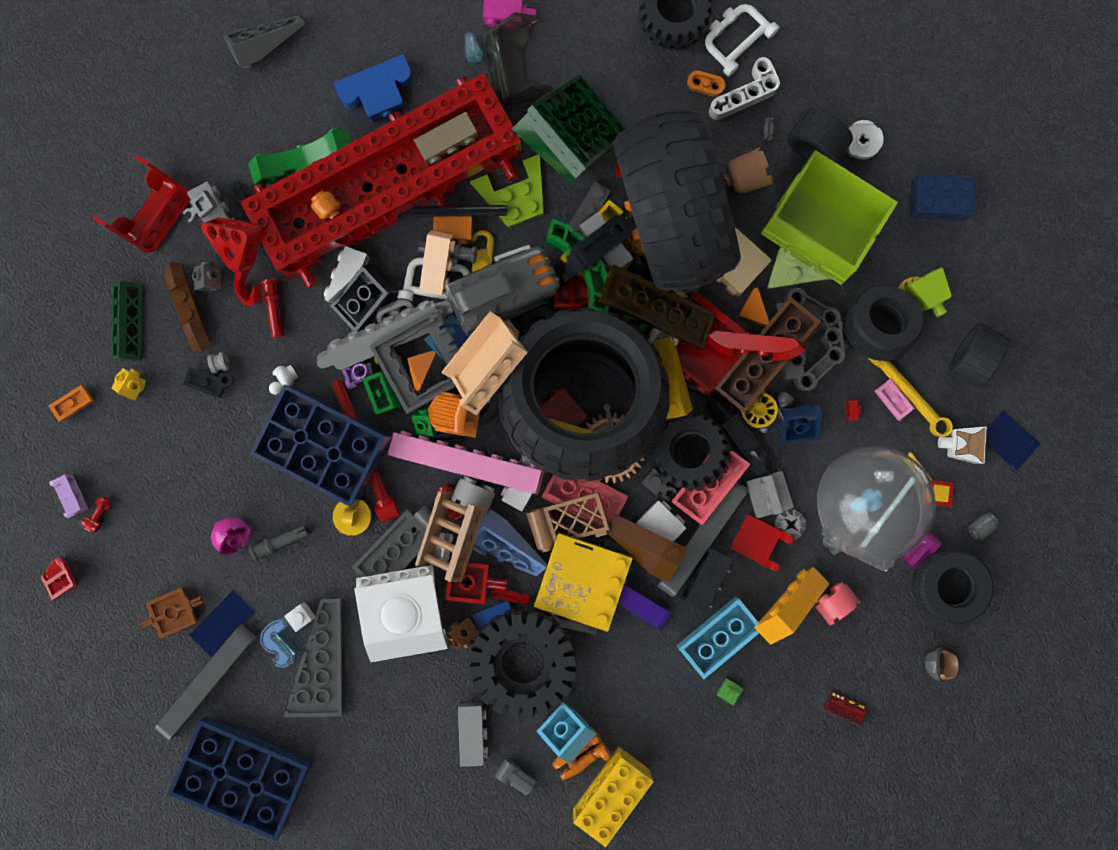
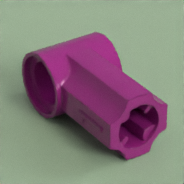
M925 529L916 537L915 543L902 558L916 569L929 554H933L941 546L942 542L928 529Z

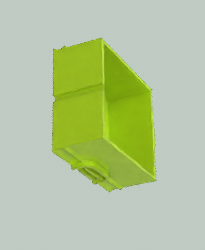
M815 150L775 207L777 209L761 234L784 248L783 252L786 253L790 250L791 256L810 268L814 265L813 271L816 272L818 270L842 285L858 269L874 243L875 237L880 233L898 202Z

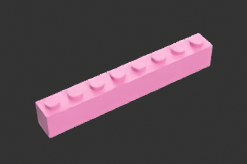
M401 431L400 434L393 433L388 455L539 494L544 472L533 464H529L526 467L522 466L521 462L510 459V462L502 461L503 457L492 454L491 457L484 456L485 452L474 449L473 453L466 451V447L455 445L454 448L448 447L447 442L437 440L436 443L429 442L430 438L420 435L418 439L411 437L412 433Z

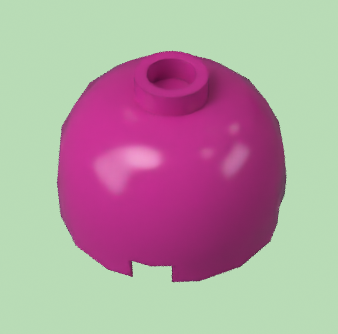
M236 517L219 520L214 525L211 533L212 545L223 556L235 554L238 552L236 548L240 544L243 547L249 540L251 529L243 520Z

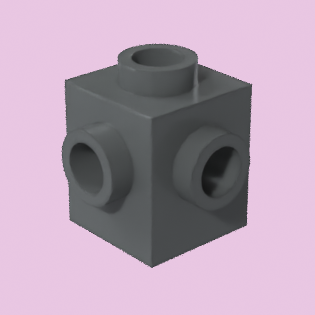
M202 262L200 266L194 267L192 274L194 290L207 292L220 290L223 279L221 266H213L212 262Z

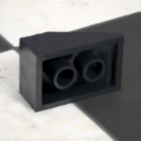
M374 263L363 265L330 307L353 331H359L376 316L377 311L381 307L389 304L399 290Z

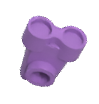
M371 363L356 364L354 367L349 366L342 369L348 389L358 387V384L363 382V378L375 374Z

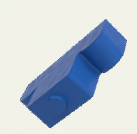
M402 54L336 81L333 84L340 100L347 109H355L362 102L370 121L375 122L382 118L388 119L391 114L394 115V112L405 109L397 87L406 88L410 86L413 77L406 58Z

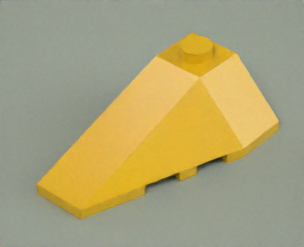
M669 336L654 340V345L660 353L670 385V404L666 419L686 416L693 408L674 338Z

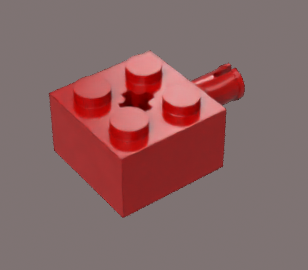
M469 561L463 580L470 577L473 583L466 586V582H463V580L462 582L447 581L445 600L485 604L487 591L498 590L506 592L507 586L502 585H507V579L490 578V563Z

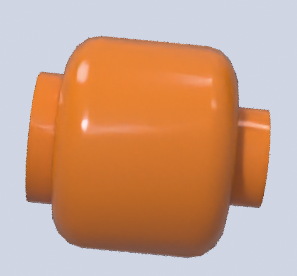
M322 190L311 199V208L321 220H326L327 218L332 220L340 214L338 212L340 202L330 191L324 192Z

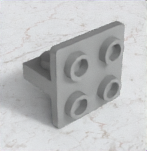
M782 471L746 482L756 518L780 514L784 510L793 508Z

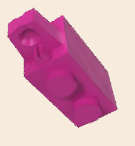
M484 0V25L489 27L506 26L507 28L515 29L521 27L522 24H526V21H536V9L527 8V5H523V0Z

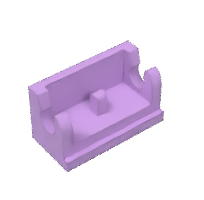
M64 474L49 482L50 486L55 488L66 512L64 513L65 518H71L88 510L73 475Z

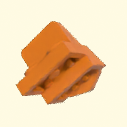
M441 392V395H437L428 408L430 423L435 427L434 430L476 438L480 412L475 415L461 407L459 401L462 399L461 395Z

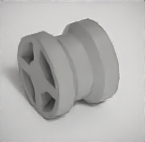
M219 352L218 355H208V365L213 374L218 373L219 370H229V361L225 352Z

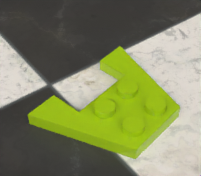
M539 154L522 161L529 177L528 179L494 192L488 175L470 181V184L488 205L507 206V216L498 217L508 228L543 215Z

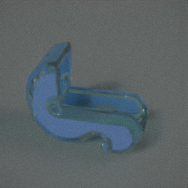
M279 618L269 623L260 636L262 648L266 652L276 654L272 662L280 668L287 667L295 659V653L278 636L289 625L286 618Z

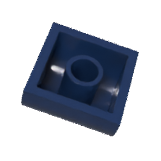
M802 404L799 407L793 408L783 407L777 411V427L781 444L820 438L822 411L818 404Z

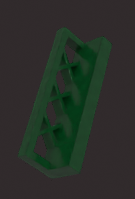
M117 282L112 284L111 360H141L142 284ZM127 287L136 288V297L133 300L127 295ZM130 305L136 310V315L132 319L127 314V308ZM130 324L136 329V334L132 338L126 332ZM130 343L136 348L135 355H126V346Z

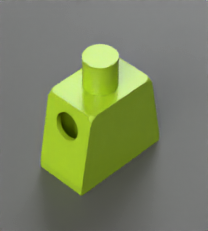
M942 267L903 287L918 303L921 311L932 308L936 317L947 313L942 302L951 298V292Z

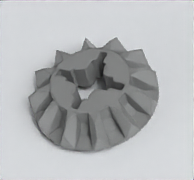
M784 510L783 513L777 516L775 528L792 536L795 540L804 533L806 520L796 510ZM786 520H796L794 523L795 529H787L788 524Z

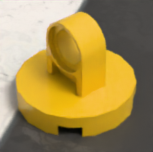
M362 499L356 507H349L339 502L333 511L335 527L346 535L363 533L372 521L371 509Z

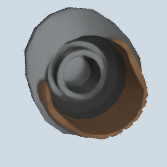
M940 647L929 653L925 658L926 671L932 678L943 682L956 677L959 664L954 654Z

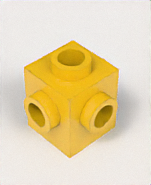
M122 368L121 372L115 376L112 389L118 394L135 401L139 393L144 390L146 380L141 377L142 373L131 368L129 371Z

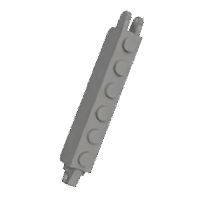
M433 300L430 302L424 301L412 310L411 308L403 310L398 316L386 317L381 323L370 324L360 332L353 331L341 340L339 338L335 339L327 345L326 351L318 354L317 366L325 368L334 365L336 369L342 370L371 358L374 354L369 346L429 312L432 315L440 312L442 318L453 313L449 300L434 303ZM425 327L418 331V333L392 347L399 346L429 332Z

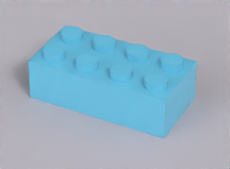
M734 597L676 646L700 676L705 679L759 634L754 628L758 621L740 599Z

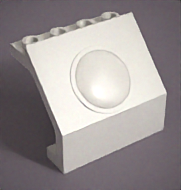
M433 565L356 578V588L354 590L363 642L370 662L447 649L446 630L442 628Z

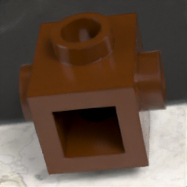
M467 618L461 623L457 620L449 626L450 631L446 633V636L448 637V643L453 648L455 647L458 650L463 647L466 649L474 643L472 639L479 634V631L471 620Z

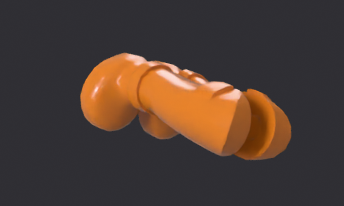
M596 731V735L578 755L589 749L590 746L598 744L594 749L588 751L580 758H575L571 763L559 757L554 760L552 765L555 769L560 768L566 763L569 765L560 774L562 780L577 775L591 763L595 762L596 758L601 757L604 761L612 758L608 748L603 741L601 742V738Z

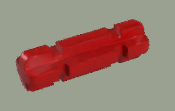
M506 589V592L492 590V597H501L503 600L515 603L520 602L523 605L528 604V594H519V592Z

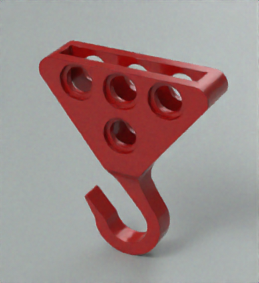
M222 217L202 223L201 229L227 267L235 272L234 289L240 301L246 306H252L260 302L262 299V284L253 287L250 295L246 289L245 282L254 264L263 234L261 226L256 223ZM229 248H230L231 251L233 252L234 257L231 255V253H230V251H229Z

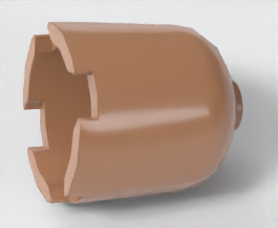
M760 148L733 158L727 164V174L724 175L727 186L731 185L737 193H747L772 184V176H767L765 169L769 165L764 152Z

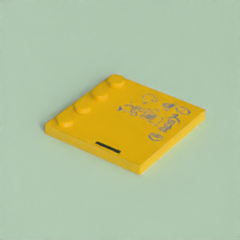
M558 532L534 607L608 632L633 557Z

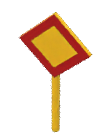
M909 452L910 458L930 482L927 504L952 507L954 483L932 480L915 456Z

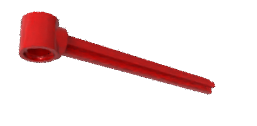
M343 380L334 381L332 386L342 411L358 419ZM376 468L370 483L378 501L375 505L377 515L381 523L399 517L400 511L394 498L388 497L379 471Z

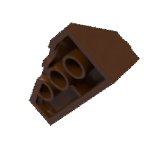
M614 514L609 523L610 530H607V533L651 575L669 582L687 548Z

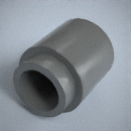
M991 513L983 514L969 525V533L976 540H984L997 529L999 521Z

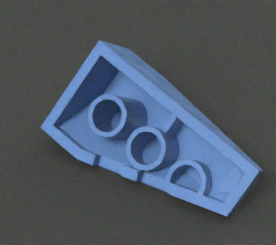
M491 509L483 516L473 550L484 556H487V554L498 558L497 561L502 563L504 560L514 564L515 568L535 576L547 568L545 561L506 519Z

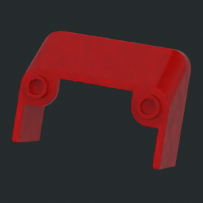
M136 155L135 159L150 168L145 176V182L153 191L133 220L120 216L110 225L94 215L93 219L143 252L152 253L158 248L189 203L190 197L187 194L189 190L150 162Z

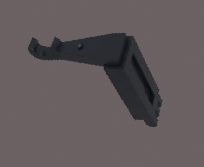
M628 210L619 216L615 215L572 248L571 253L568 255L565 273L560 276L559 283L561 288L566 286L577 273L583 269L587 271L630 238L632 232L637 229L636 223L630 224L634 221L633 216L628 219L625 218L630 214Z

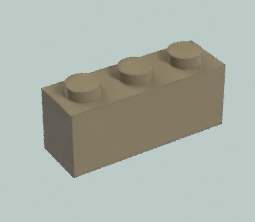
M464 112L414 139L426 164L429 166L441 162L442 158L447 155L452 156L464 146L473 145L479 137L467 113Z

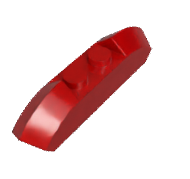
M714 331L706 341L712 348L725 355L734 356L736 349H739L738 353L750 354L751 350L758 351V355L770 356V352H772L774 361L788 360L806 351L799 340L794 338Z

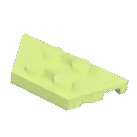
M779 248L767 289L831 280V278L818 270L816 272L813 271L814 265L810 268L791 256L790 250L785 253L783 252L784 248Z

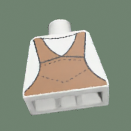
M987 427L954 429L948 437H939L938 447L947 448V456L950 458L974 464H984Z

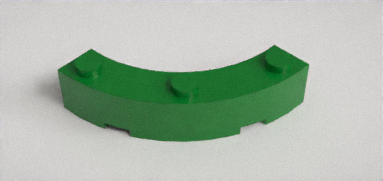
M333 128L320 139L307 145H298L296 149L270 155L263 153L255 155L248 163L254 185L276 183L278 178L288 177L352 143L349 130Z
M552 219L545 244L561 250L568 256L572 248L585 239V237H582L571 226ZM601 259L587 271L583 269L581 273L587 286L588 308H593L595 312L608 315L609 306L598 302L608 276Z

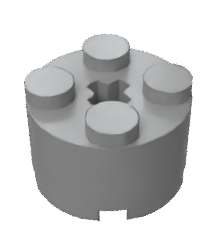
M464 476L463 479L460 478L451 500L455 502L458 499L457 502H460V505L468 507V504L486 507L484 515H486L496 494L494 493L495 489L483 483L481 486L476 485L477 481L467 476Z

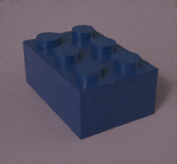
M918 174L911 180L910 217L968 220L974 216L976 177Z

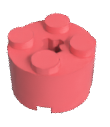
M841 582L829 589L830 594H822L817 600L815 607L826 622L832 625L837 617L839 620L857 607L856 604L861 602L849 586Z

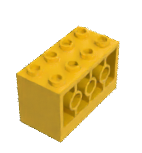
M618 747L613 753L612 758L608 760L573 808V823L606 847L654 782L650 770L622 748Z

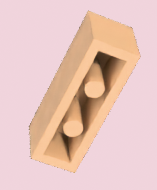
M432 230L427 234L420 291L442 295L446 285L450 283V278H447V274L452 269L453 260H450V255L454 253L456 243L453 241L452 234Z

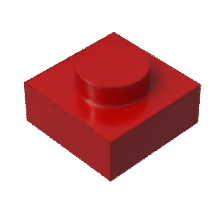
M858 400L845 402L846 421L859 420L858 416L861 415V407L858 405Z

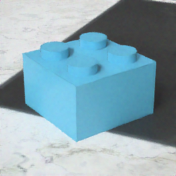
M564 702L559 705L537 730L538 734L557 756L568 763H571L596 735L595 731L584 719Z

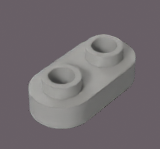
M400 299L381 307L376 314L378 323L383 322V319L386 318L383 316L385 313L393 317L400 315L405 310L400 309L403 305L407 306L406 309H414L412 302L407 299Z

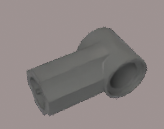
M505 758L495 773V777L506 785H512L526 796L531 792L536 783L534 778L523 772L515 762L508 758Z

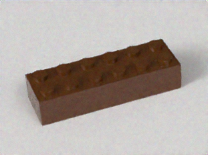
M790 297L759 335L798 339L804 347L823 323ZM753 350L750 351V354L743 353L715 389L742 412L748 414L794 358L774 361L772 352H770V356L758 355V351Z

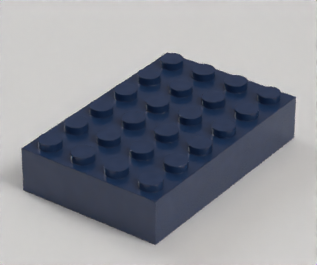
M284 384L250 454L349 507H356L392 437L294 386Z
M205 716L198 722L168 795L277 841L283 833L313 761L209 716Z

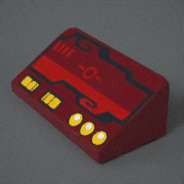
M831 691L824 709L863 727L867 706Z

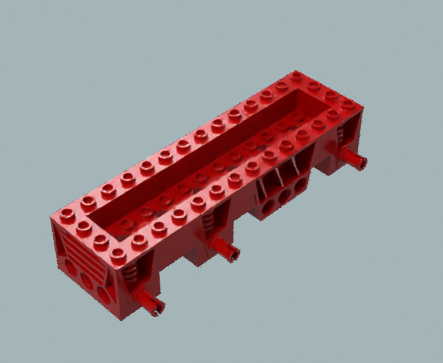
M482 73L469 81L466 76H462V82L460 78L455 81L458 87L403 116L399 112H394L396 120L393 114L388 117L391 121L390 123L269 187H266L265 183H260V188L256 185L254 187L256 194L241 201V204L251 223L261 226L263 230L261 242L276 270L289 280L297 275H301L306 288H313L312 285L316 286L318 282L310 269L323 262L320 256L339 246L350 248L397 223L399 214L418 204L429 206L433 203L436 206H449L445 197L456 191L454 185L485 168L491 173L502 167L509 181H513L514 177L517 179L520 175L512 161L522 156L521 140L511 130L513 125L485 74ZM466 112L479 138L473 145L464 146L452 156L447 155L442 158L441 162L428 166L414 139ZM400 165H405L407 171L404 174L397 173V168ZM366 183L373 184V189L370 192H364L363 186ZM322 190L324 192L330 191L340 202V208L338 209L340 214L332 220L329 218L321 220L311 208V199ZM303 219L305 222L304 226L297 229L295 222Z

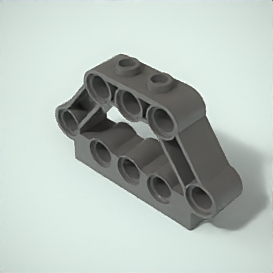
M794 288L786 294L784 303H777L774 306V314L776 315L785 302L795 294L800 299L799 304L823 323V332L820 336L822 344L825 345L823 356L804 373L803 365L806 362V356L802 353L798 356L799 364L795 365L791 362L782 373V381L794 380L797 390L807 392L814 389L817 381L833 366L844 360L847 342L843 339L844 321L841 320L840 312L836 308L827 307L811 298L803 289ZM825 314L832 316L831 323L825 320ZM828 332L834 334V342L827 338ZM831 351L837 354L836 361L830 358ZM803 377L809 379L810 384L808 387L802 384Z

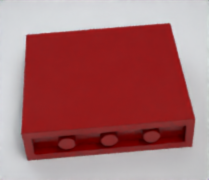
M696 291L690 296L693 303L715 313L708 337L714 331L749 334ZM679 341L676 346L685 380L688 382L692 380L697 384L695 386L696 389L702 394L707 392L709 395L712 394L715 387L743 355V353H738L739 349H736L734 356L725 355L712 348L707 342L702 350L682 341Z

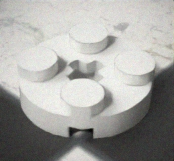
M860 120L849 127L853 135V142L847 149L850 157L869 159L876 155L882 147L883 133L880 128L873 125V122ZM862 135L865 139H868L865 144L859 141Z

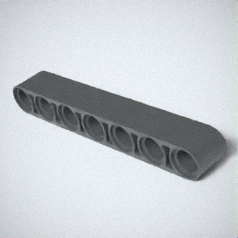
M737 481L703 526L699 524L683 546L687 549L670 581L666 582L660 579L657 587L671 597L677 594L749 489Z
M241 624L154 729L168 741H171L257 636Z

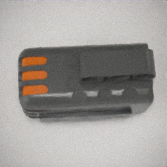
M536 246L492 263L447 284L445 293L464 335L468 336L475 331L490 311L507 322L548 304L549 299L558 291L560 283L546 251Z

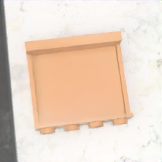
M490 311L442 373L453 380L460 392L462 399L459 401L461 407L477 415L527 354V351L505 320Z

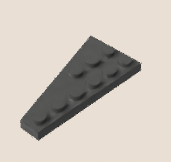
M322 598L320 601L314 625L309 635L307 647L304 651L283 718L343 715L342 598Z

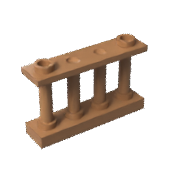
M438 491L415 565L429 566L433 564L447 572L445 580L449 582H462L486 507L475 504H468V507H464L451 501L453 493ZM448 508L465 516L462 526L445 519ZM442 527L458 533L456 545L439 538ZM436 545L452 552L450 563L433 556Z

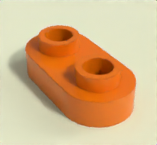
M694 71L689 75L687 85L694 92L716 97L723 93L725 81L717 75ZM698 80L700 84L695 85L693 81ZM712 85H716L718 89H712Z

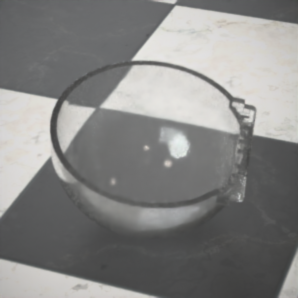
M867 446L841 455L827 468L818 488L817 506L823 526L821 533L824 535L823 543L837 548L839 544L838 550L852 557L855 556L856 559L869 565L873 562V567L883 572H887L889 567H893L895 560L908 555L919 547L928 536L934 524L936 496L930 478L914 459L892 448Z

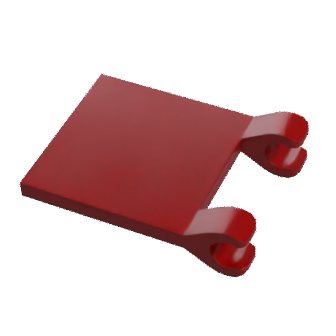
M747 514L730 548L778 572L780 565L769 560V557L779 539L792 544L794 538Z

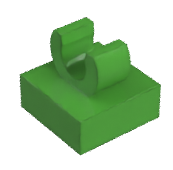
M725 678L716 695L734 706L743 688Z

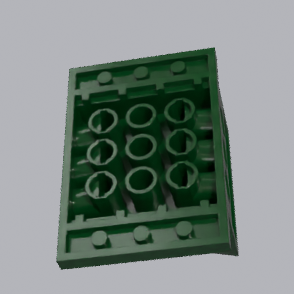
M581 74L534 103L527 110L528 113L511 129L570 184L614 147L613 142L618 133L626 130L625 126Z

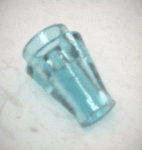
M467 33L464 36V57L469 63L480 62L483 52L476 39L475 33Z

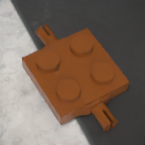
M181 587L146 602L149 618L139 622V626L143 625L140 627L142 630L153 626L161 639L198 623L194 607L204 604V600H201L203 599L202 596L190 600L184 587Z

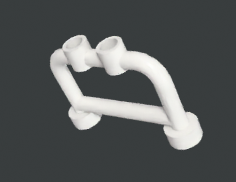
M748 4L740 5L734 10L731 7L728 8L723 14L725 18L723 21L715 20L709 27L711 32L705 40L707 50L725 67L723 72L728 77L738 69L739 65L734 60L763 33L770 39L780 28L775 22L770 24L753 6ZM741 13H749L761 26L732 53L725 57L713 45V39L716 36L718 37Z
M424 258L413 259L408 265L403 290L399 291L397 299H407L412 302L414 294L448 300L445 292L439 295L420 291V287L412 286L415 268L418 265H423ZM450 258V260H453L451 272H461L463 276L470 274L465 266L457 264V261Z

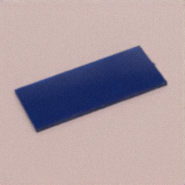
M231 591L189 636L211 657L254 611L234 591Z

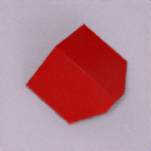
M573 277L563 288L559 287L555 294L554 308L581 309L588 304L587 286L582 277Z
M60 557L53 560L46 572L41 575L51 600L74 590L77 585L66 561Z

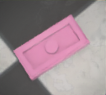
M888 379L874 391L898 421L915 409L891 379Z

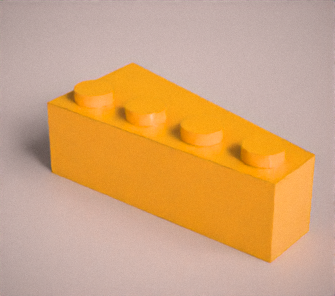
M814 567L807 571L805 569L800 571L796 576L797 579L788 586L787 591L754 627L770 645L796 631L829 585L827 580Z

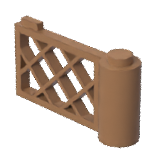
M599 492L547 507L537 508L526 513L537 550H542V552L553 549L557 538L556 531L559 526L568 530V536L570 533L575 534L571 535V537L577 539L593 534L596 537L607 535V530H610ZM588 499H596L598 506L595 511L585 506ZM570 504L581 507L577 516L567 511ZM557 509L562 512L559 521L552 518L550 510ZM583 509L593 514L589 523L579 518ZM565 514L575 519L571 528L561 523ZM595 516L602 519L604 527L597 528L591 525ZM577 521L587 526L584 532L579 533L573 530Z

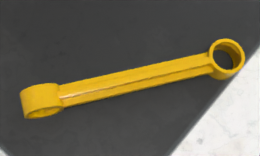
M868 358L875 366L880 367L930 423V431L933 435L945 437L952 432V422L947 418H940L890 361H876ZM940 420L944 421L947 425L944 434L936 431V423Z

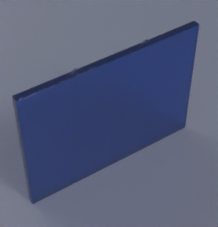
M1004 411L986 429V444L1016 470L1021 467L1041 444Z

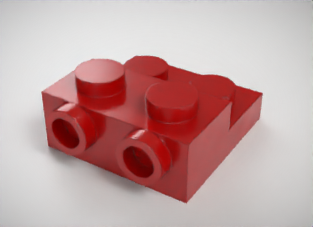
M556 388L549 394L551 399L546 403L541 401L538 404L548 419H554L574 426H578L588 417L564 388L561 390Z

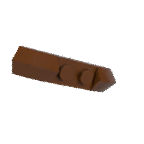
M169 261L164 270L165 279L181 326L193 351L203 352L211 345V338L183 264Z

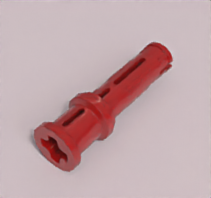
M278 279L261 281L265 295L263 301L267 303L271 338L284 337L278 302L281 299L277 290Z

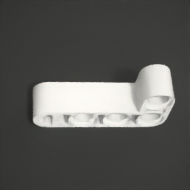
M765 57L759 58L752 69V76L755 81L715 98L710 105L709 116L714 120H721L772 97L776 93L780 81L771 61ZM762 66L765 68L766 71L761 72L759 71L758 67ZM766 83L772 84L774 88H767ZM748 91H754L757 96H751ZM736 98L740 103L734 104L731 99Z

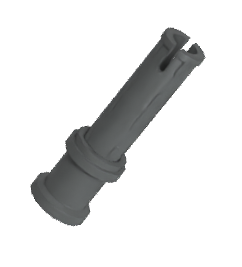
M420 240L419 245L426 247V241ZM456 244L454 253H451L450 257H453L455 261L467 260L474 264L477 259L478 249L476 246L470 248ZM418 247V252L425 253V248Z
M302 525L273 539L265 538L259 544L249 545V552L253 560L258 561L260 557L267 554L272 555L276 549L307 537L309 534L306 532L305 525Z

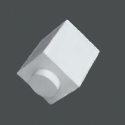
M305 602L284 616L295 632L315 619L314 613Z

